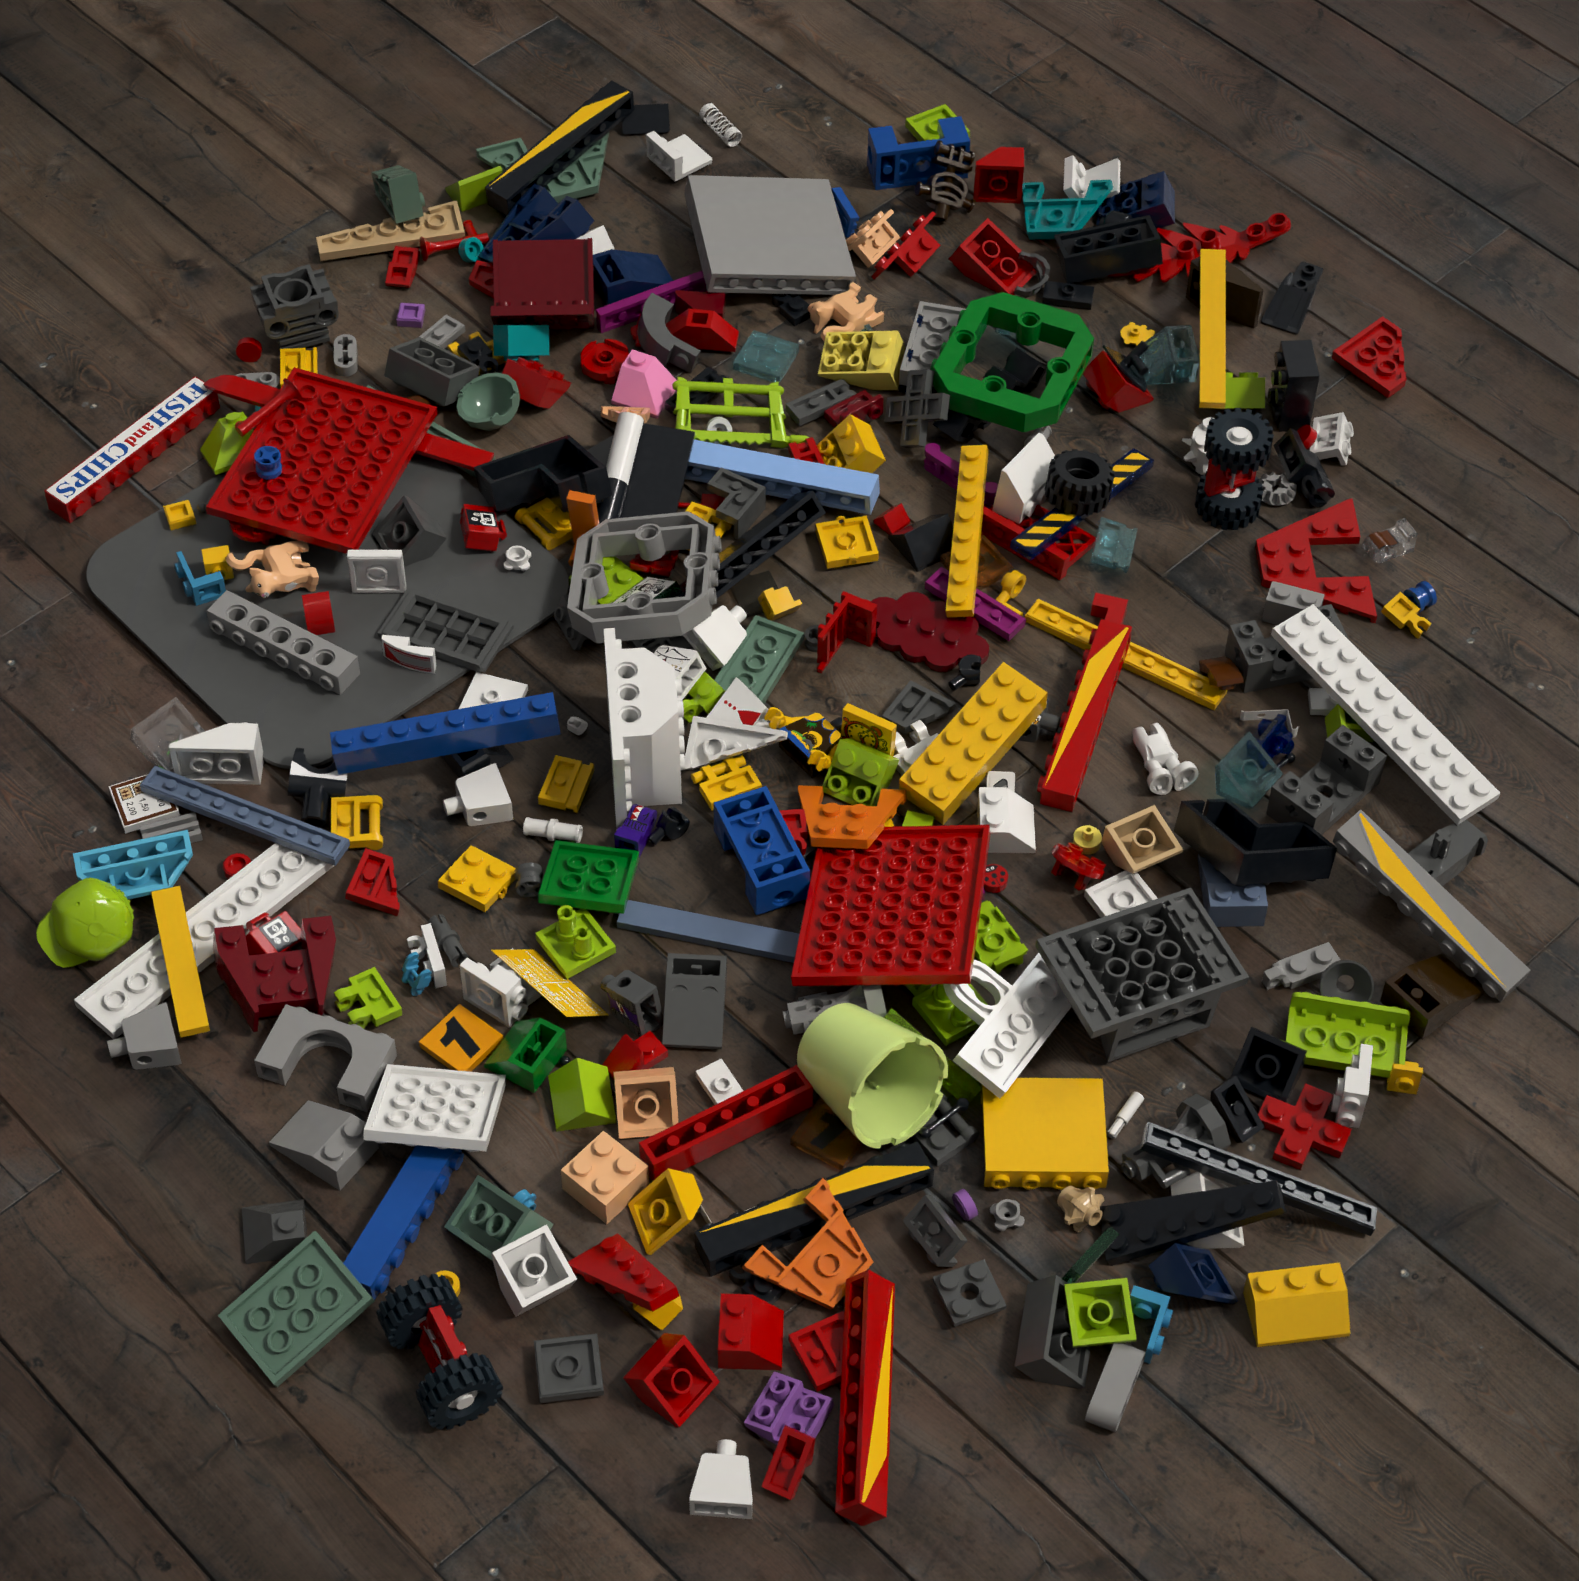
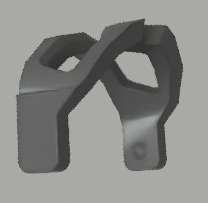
M1021 251L1018 254V259L1029 262L1035 268L1039 283L1027 289L1017 286L1014 289V294L1024 297L1033 296L1041 290L1043 284L1048 280L1050 265L1044 257L1036 253L1030 254ZM1038 261L1042 264V266H1043V268H1044L1043 271H1042L1041 267L1039 266Z

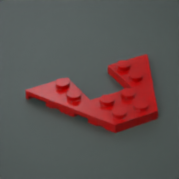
M1353 498L1257 539L1255 549L1262 586L1270 588L1272 581L1325 594L1322 606L1332 604L1333 608L1340 610L1341 613L1348 615L1349 612L1370 618L1371 623H1376L1377 612L1369 576L1316 578L1310 545L1359 544L1361 536Z

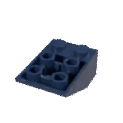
M1162 171L1120 185V192L1113 197L1106 198L1097 209V226H1099L1100 219L1106 217L1108 212L1112 210L1130 214L1133 218L1150 215L1156 229L1175 224V190L1166 173Z
M614 249L593 255L594 286L606 305L673 281L658 255Z

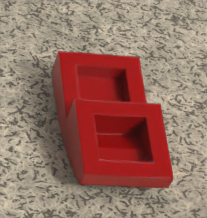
M395 246L392 262H389L385 280L386 286L411 287L419 262V248Z

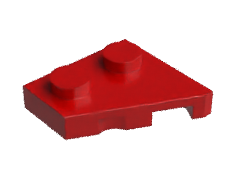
M365 848L346 891L345 899L398 916L400 904L396 892L397 884L394 877L393 857Z

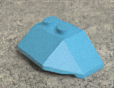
M188 830L73 853L77 879L79 881L86 878H96L108 882L124 892L127 899L152 895V891L173 887L193 856Z

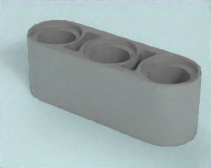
M1124 1343L1113 1344L1085 1417L1086 1422L1113 1432L1117 1431L1144 1362L1145 1351Z

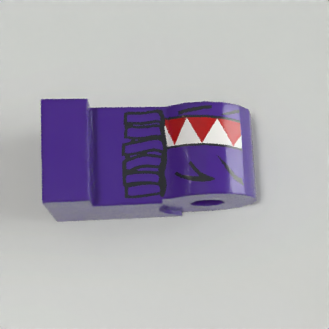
M633 804L622 827H618L614 834L615 848L639 851L640 858L649 840L648 836L654 828L657 811ZM624 843L634 844L635 848H628Z

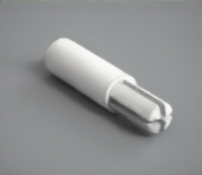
M1135 1091L1130 1095L1116 1115L1114 1123L1107 1131L1108 1137L1115 1139L1121 1129L1128 1124L1144 1101V1097L1140 1093Z

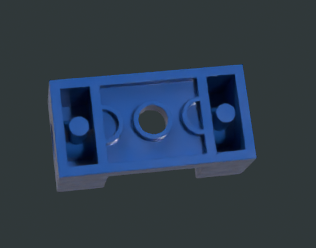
M962 117L938 119L937 131L939 139L898 144L892 125L869 128L867 167L875 190L916 185L917 182L926 184L930 176L945 172L946 167L931 163L933 157H944L940 153L939 155L934 154V147L938 140L947 146L948 144H953L955 146L954 150L962 147L964 151L970 152V139ZM926 160L924 164L916 165L918 162ZM955 171V174L962 179L968 178V173ZM938 178L936 182H941L944 178Z
M767 786L714 802V832L724 851L734 849L746 873L745 894L755 914L759 915L807 899L810 885V869ZM767 838L769 840L765 843H758L754 839Z

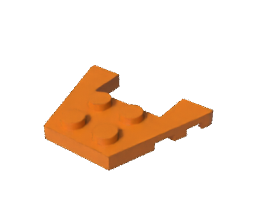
M798 785V797L801 802V809L805 810L811 847L868 849L883 831L884 823L888 819H892L897 813V807L900 804L904 805L907 800L906 790L881 789L877 806H866L864 804H822L824 796L823 786Z
M822 1178L803 1199L809 1207L826 1221L821 1230L788 1266H785L762 1245L742 1268L755 1276L832 1310L845 1295L846 1279L866 1271L872 1265L873 1260L854 1227L850 1226L843 1214L844 1210L839 1201H836L832 1195L829 1184Z

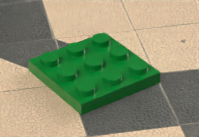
M555 840L538 894V903L554 906L569 905L580 909L624 914L639 862V851Z

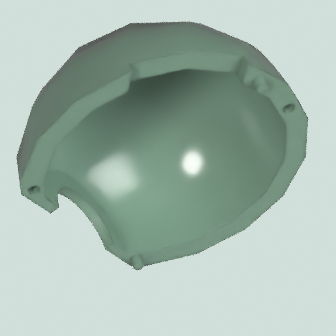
M498 372L474 378L460 390V393L457 395L456 408L458 415L473 428L491 431L503 427L513 419L519 407L520 394L516 381L509 375Z

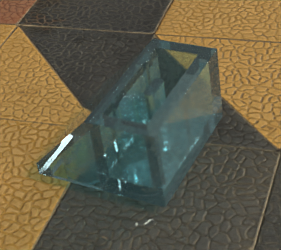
M1191 325L1166 326L1145 341L1149 348L1140 358L1148 368V372L1144 375L1147 385L1197 381L1199 355Z

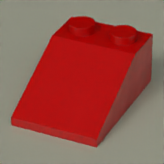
M989 218L948 259L966 277L997 293L1005 292L1015 295L1014 289L1017 286L1023 287L1037 273L1029 262L1018 259V254L1022 250Z

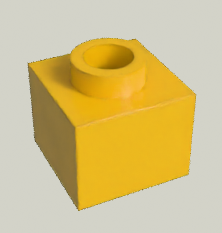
M228 545L201 549L206 575L220 571L224 580L234 578L233 569L226 561V556L230 553Z

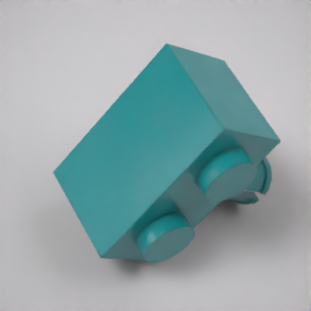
M493 325L494 356H504V361H507V359L517 361L519 356H524V359L528 361L530 359L538 361L539 356L549 355V325Z

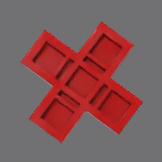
M1305 1083L1295 1106L1271 1096H1266L1258 1116L1265 1129L1282 1135L1274 1151L1273 1160L1301 1170L1311 1147L1337 1158L1341 1157L1352 1129L1325 1118L1332 1102L1333 1094Z

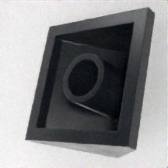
M948 514L931 515L888 535L891 543L917 572L951 556L953 525Z
M1251 1027L1231 1076L1236 1075L1244 1089L1265 1098L1268 1095L1287 1102L1302 1074L1307 1050Z

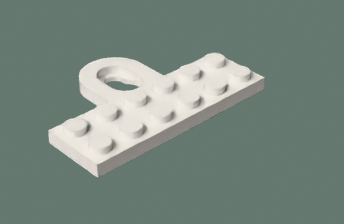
M1039 953L1013 985L1009 984L984 963L974 960L971 979L977 981L993 995L995 999V1005L993 1006L980 1002L968 984H944L945 992L950 1001L980 1025L953 1061L1000 1099L1072 1007Z

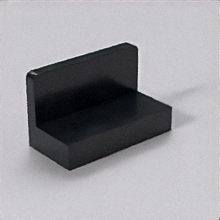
M668 103L634 105L635 110L622 120L623 134L625 135L648 134L652 131L668 133L670 131Z

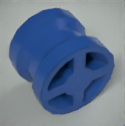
M264 446L256 450L254 460L257 475L266 480L280 476L282 473L280 451L273 446Z
M1421 581L1415 588H1408L1403 592L1407 598L1420 608L1418 613L1422 612L1425 606L1431 607L1437 602L1434 588L1426 581Z

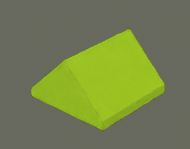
M498 166L445 187V190L453 201H457L461 212L487 203L485 187L503 172L502 167Z
M576 1058L548 1075L556 1132L616 1123L607 1066Z

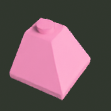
M631 350L621 366L611 404L619 407L650 408V417L658 419L665 408V401L676 391L673 389L672 384L677 380L656 357Z

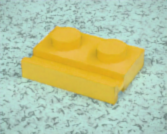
M313 347V350H306V348L280 349V387L284 384L283 379H287L294 367L318 374L317 347Z
M555 755L538 796V804L566 810V808L573 809V812L578 813L594 773V764L586 765L582 764L580 760Z

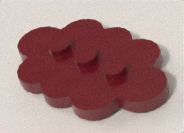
M918 592L905 593L898 600L889 597H878L871 601L877 604L876 628H878V644L885 650L900 651L903 658L909 662H925L934 671L947 672L953 670L966 655L980 656L981 665L989 657V644L978 635L979 625L976 618L947 617L946 602L944 601L931 602L927 596Z

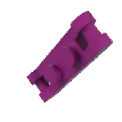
M927 444L924 452L926 456L924 459V469L957 491L960 463L942 453L938 444ZM986 482L984 507L988 509L994 504L998 484L995 482Z

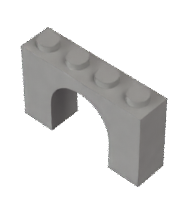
M285 1005L254 1060L258 1077L285 1086L298 1061L305 1053L321 1046L338 1047L352 1057L337 1086L339 1103L368 1112L376 1097L387 1064H393L397 1057L395 1039L384 1033L364 1030L356 1024L349 1025L339 1022L328 1015L321 1016L311 1013L303 1007Z

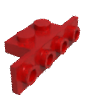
M933 211L926 218L921 215L912 224L915 229L912 231L909 228L899 238L902 243L899 245L896 242L887 251L889 257L883 256L875 264L874 267L877 270L871 276L874 280L893 261L912 277L940 247V244L924 229L928 222L936 215Z

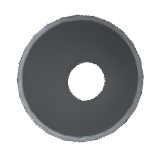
M1336 961L1329 965L1321 976V996L1339 997L1357 1002H1369L1373 996L1374 982L1372 975L1365 966L1356 961ZM1342 975H1349L1354 980L1353 987L1348 991H1342L1337 988L1336 982Z

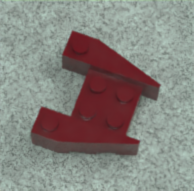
M331 916L302 919L300 936L302 950L250 956L244 925L214 928L213 952L217 973L221 980L224 979L229 988V993L238 1002L243 1011V1016L253 1032H258L259 1017L280 1015L285 1005L303 1007L309 1012L314 1011L315 1014L323 1016L336 945Z

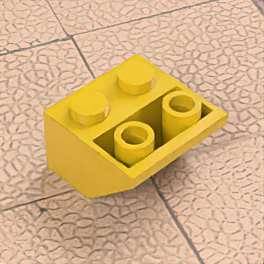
M851 414L817 444L826 465L873 473L886 461L871 426Z

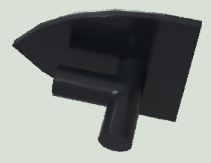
M1141 341L1127 356H1124L1103 345V349L1115 365L1141 391L1145 392L1147 384L1143 375L1148 372V368L1140 356L1149 346L1144 341Z

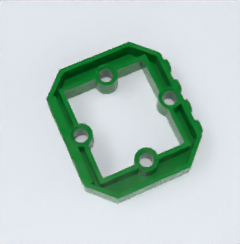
M1005 292L972 300L966 310L960 312L957 326H952L948 342H943L939 358H935L931 364L930 370L934 371L933 386L937 393L950 395L948 409L1021 432L1057 423L1092 358L1094 337L1081 317L1072 312ZM988 325L1016 333V340L1025 346H1033L1042 341L1066 349L1062 357L1052 358L1048 362L1045 381L1046 388L1040 399L1006 389L1005 380L999 376H987L980 381L961 375L965 365L975 359L976 346Z

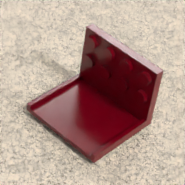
M592 238L569 240H493L494 306H490L493 325H549V329H595Z

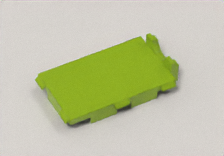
M987 900L982 902L975 947L976 958L997 974L1009 964L1013 963L1015 966L1023 964V955L1027 954V947L1024 943H1020V937L1008 921H1006L998 907H994Z

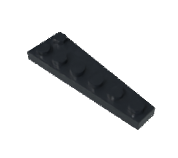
M1277 1180L1102 1206L1100 1207L1102 1211L1100 1222L1106 1261L1110 1266L1169 1249L1175 1243H1189L1284 1214L1286 1211L1281 1185Z

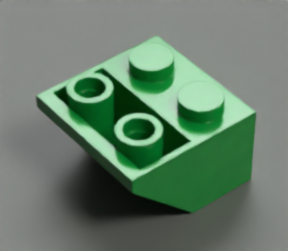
M540 1017L517 1021L485 1062L484 1068L496 1074L506 1075L507 1080L535 1093L566 1052V1032L564 1029Z

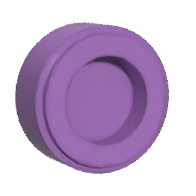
M961 1189L953 1194V1203L964 1220L969 1221L978 1216L976 1205L965 1189Z

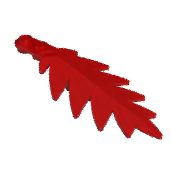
M1275 213L1268 220L1262 223H1253L1240 233L1223 225L1219 226L1222 232L1220 233L1215 229L1183 223V228L1194 238L1171 230L1157 228L1158 234L1170 244L1161 243L1163 264L1149 269L1141 268L1126 274L1117 273L1108 276L1134 275L1135 281H1141L1160 270L1161 281L1165 283L1176 276L1186 265L1187 276L1189 277L1190 263L1200 256L1201 249L1226 250V260L1230 263L1237 254L1241 260H1245L1250 253V249L1288 232L1291 228V221L1285 214Z

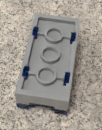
M923 301L919 302L900 368L899 392L906 393L909 370H930L933 360L939 358L943 342H948L952 326H957L960 312L966 310L965 308ZM932 385V394L937 393Z

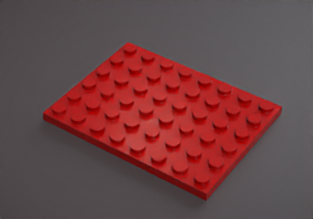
M294 367L287 379L298 388L302 395V400L291 399L286 401L256 426L206 505V512L212 516L347 554L348 550H358L437 416V407ZM284 384L282 385L277 395L282 391ZM273 446L280 451L282 473L277 478L266 480L257 475L254 453L260 447Z
M990 825L884 827L883 831L868 849L817 847L791 975L792 985L971 984L991 835Z

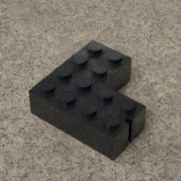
M570 435L473 467L479 492L482 493L486 502L497 512H507L512 510L514 506L536 502L538 498L547 496L563 512H569L567 505L569 490L595 495L596 504L612 496L606 467Z
M1228 798L1207 799L1206 805L1203 800L1181 801L1174 827V832L1183 839L1184 843L1194 848L1217 871L1224 874L1233 885L1244 887L1247 884L1269 885L1272 882L1292 883L1293 881L1300 880L1313 882L1316 879H1327L1330 876L1337 852V847L1306 822L1258 824Z

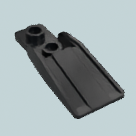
M1301 262L1294 275L1290 272L1281 282L1261 319V323L1297 335L1311 307L1318 281L1323 274V268Z

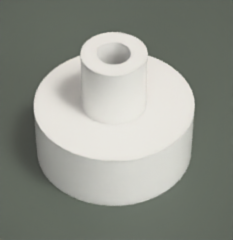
M714 417L707 423L706 431L732 432V426L726 418Z

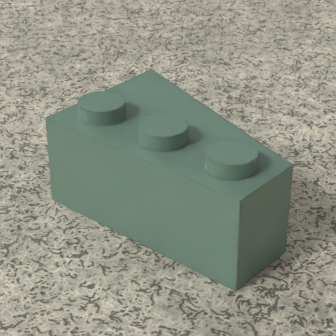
M400 165L371 172L375 194L396 224L424 216L422 207H425V200L423 194L419 192L416 172Z

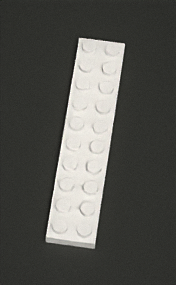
M1314 604L1272 629L1271 636L1456 825H1459L1499 798L1500 792Z
M275 843L188 910L186 916L198 973L215 961L213 952L214 928L244 925L246 936L250 932L246 929L248 921L264 912L268 913L269 917L272 916L335 865ZM160 934L152 938L74 999L76 1007L112 1039H116L123 1033L121 1023L123 1019L157 1006L172 995Z

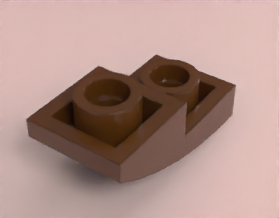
M1223 656L1199 661L1200 671L1207 673L1209 684L1219 687V690L1234 689L1235 684L1243 683L1242 674L1228 657Z

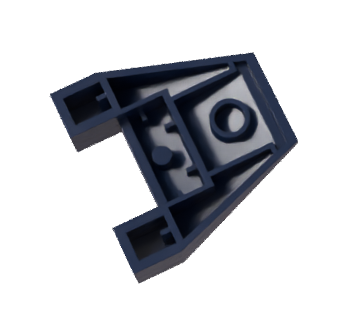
M534 184L517 201L478 257L483 261L493 264V240L577 239L588 232L589 226L594 220L577 199L566 196L558 204L545 187Z

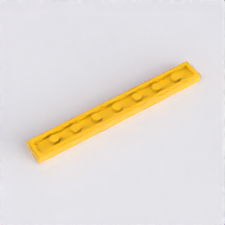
M1201 249L1199 408L1225 409L1226 250Z
M1040 599L1035 601L1024 617L1026 623L1084 650H1090L1091 644H1089L1091 631L1093 628H1098V626ZM1130 642L1122 668L1211 710H1215L1226 695L1227 690H1219V687L1210 685L1208 677Z

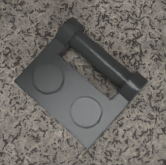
M943 1095L936 1109L942 1115L952 1109L945 1095ZM958 1113L948 1119L952 1126L961 1134L956 1139L943 1124L934 1129L927 1139L922 1138L919 1131L910 1137L914 1142L918 1141L923 1152L937 1167L971 1145L980 1135V1132L974 1126H969ZM932 1115L923 1127L930 1126L937 1118Z

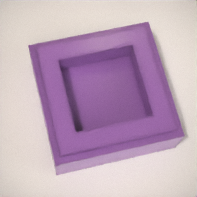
M400 303L397 326L422 328L425 304Z

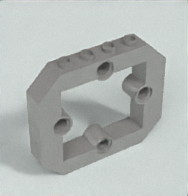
M688 511L605 519L577 538L567 604L572 628L595 643H604L605 628H615L616 639L629 641L683 636L712 615V604L717 603L715 587L718 586V573L716 569H720V558L717 552L722 551L721 538L715 535L714 526ZM690 549V555L684 560L687 576L685 597L653 599L649 593L638 592L629 596L626 602L597 605V600L605 597L609 592L604 567L602 566L603 557L640 554L643 560L654 561L661 558L666 551Z

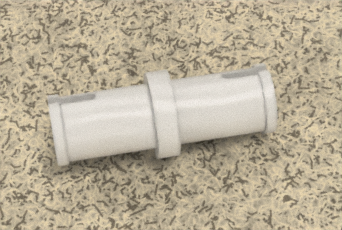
M530 817L525 818L523 826L524 835L547 837L548 841L560 839L580 843L582 839V825L560 823L558 819L547 821Z

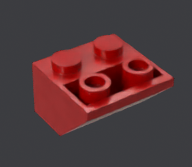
M518 357L517 361L507 359L502 374L509 375L516 381L520 399L537 407L550 409L570 388L571 382L563 379L564 374L561 372L545 369L543 364L531 359L529 361Z

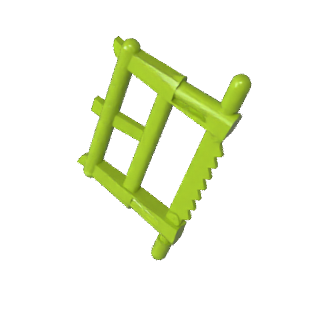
M677 377V381H674L672 384L673 389L677 391L676 408L673 411L676 415L675 428L694 431L696 433V440H708L710 443L718 441L720 444L725 441L729 444L737 442L739 445L746 442L748 445L756 443L758 446L763 443H770L771 447L786 448L789 443L796 442L798 444L805 442V439L809 438L806 435L786 436L783 421L786 419L781 400L784 388L778 386L779 382H773L770 385L736 384L733 383L732 378H723V383L687 381L685 378ZM689 391L723 393L724 405L690 404ZM733 394L768 395L769 408L733 406ZM690 414L724 415V417H769L770 433L691 429Z

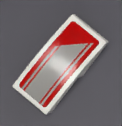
M382 635L385 658L411 670L435 674L437 666L435 648L411 646L410 637Z

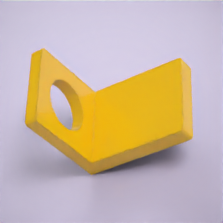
M1405 1061V1065L1394 1063L1390 1076L1387 1078L1386 1090L1416 1095L1422 1078L1423 1068L1419 1067V1063Z

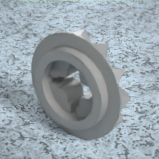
M1274 471L1270 475L1263 473L1258 481L1263 486L1262 501L1275 506L1290 503L1296 496L1297 485L1289 481L1288 478H1285L1284 473L1281 475H1276ZM1275 485L1280 486L1277 488V490L1272 492V487H1275Z

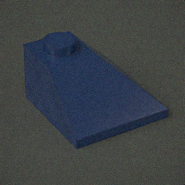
M1175 1243L1149 1265L1154 1274V1282L1162 1291L1235 1304L1239 1301L1209 1250Z

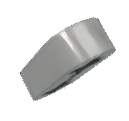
M349 334L340 335L334 340V366L336 373L340 376H352L358 369L356 338ZM344 346H348V350H343Z

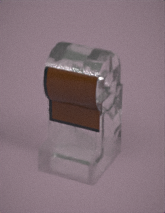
M1406 518L1396 521L1394 527L1381 532H1374L1367 536L1362 543V547L1375 563H1381L1413 552L1418 533Z

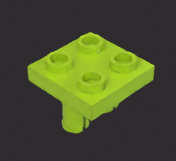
M569 905L561 906L557 911L558 921L535 933L536 941L566 979L616 953L615 944L587 909H580L575 912Z
M937 984L912 999L914 1008L945 1046L980 1027V1025L950 1001L945 992L944 984ZM968 984L979 1001L988 1005L971 984Z

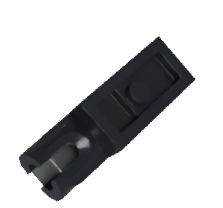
M1290 428L1273 445L1288 480L1300 486L1305 498L1309 500L1311 505L1322 507L1335 495L1331 481L1323 469L1318 456L1305 449L1299 433Z

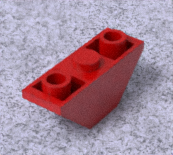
M689 308L665 324L673 336L696 349L736 352L739 331L715 311Z

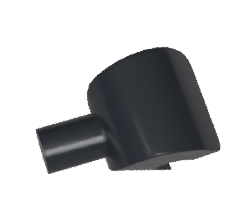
M966 655L960 660L958 676L948 682L949 687L953 691H956L964 684L980 683L981 657Z
M674 806L670 807L667 812L665 810L662 811L656 825L657 828L648 836V839L654 845L665 835L671 840L678 839L688 830L690 821Z

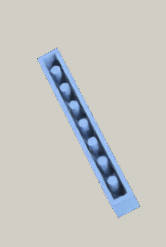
M694 439L685 479L708 483L722 467L766 487V495L790 499L797 493L814 491L822 506L871 515L880 494L878 474Z

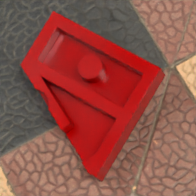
M844 1311L789 1334V1342L816 1392L841 1382Z

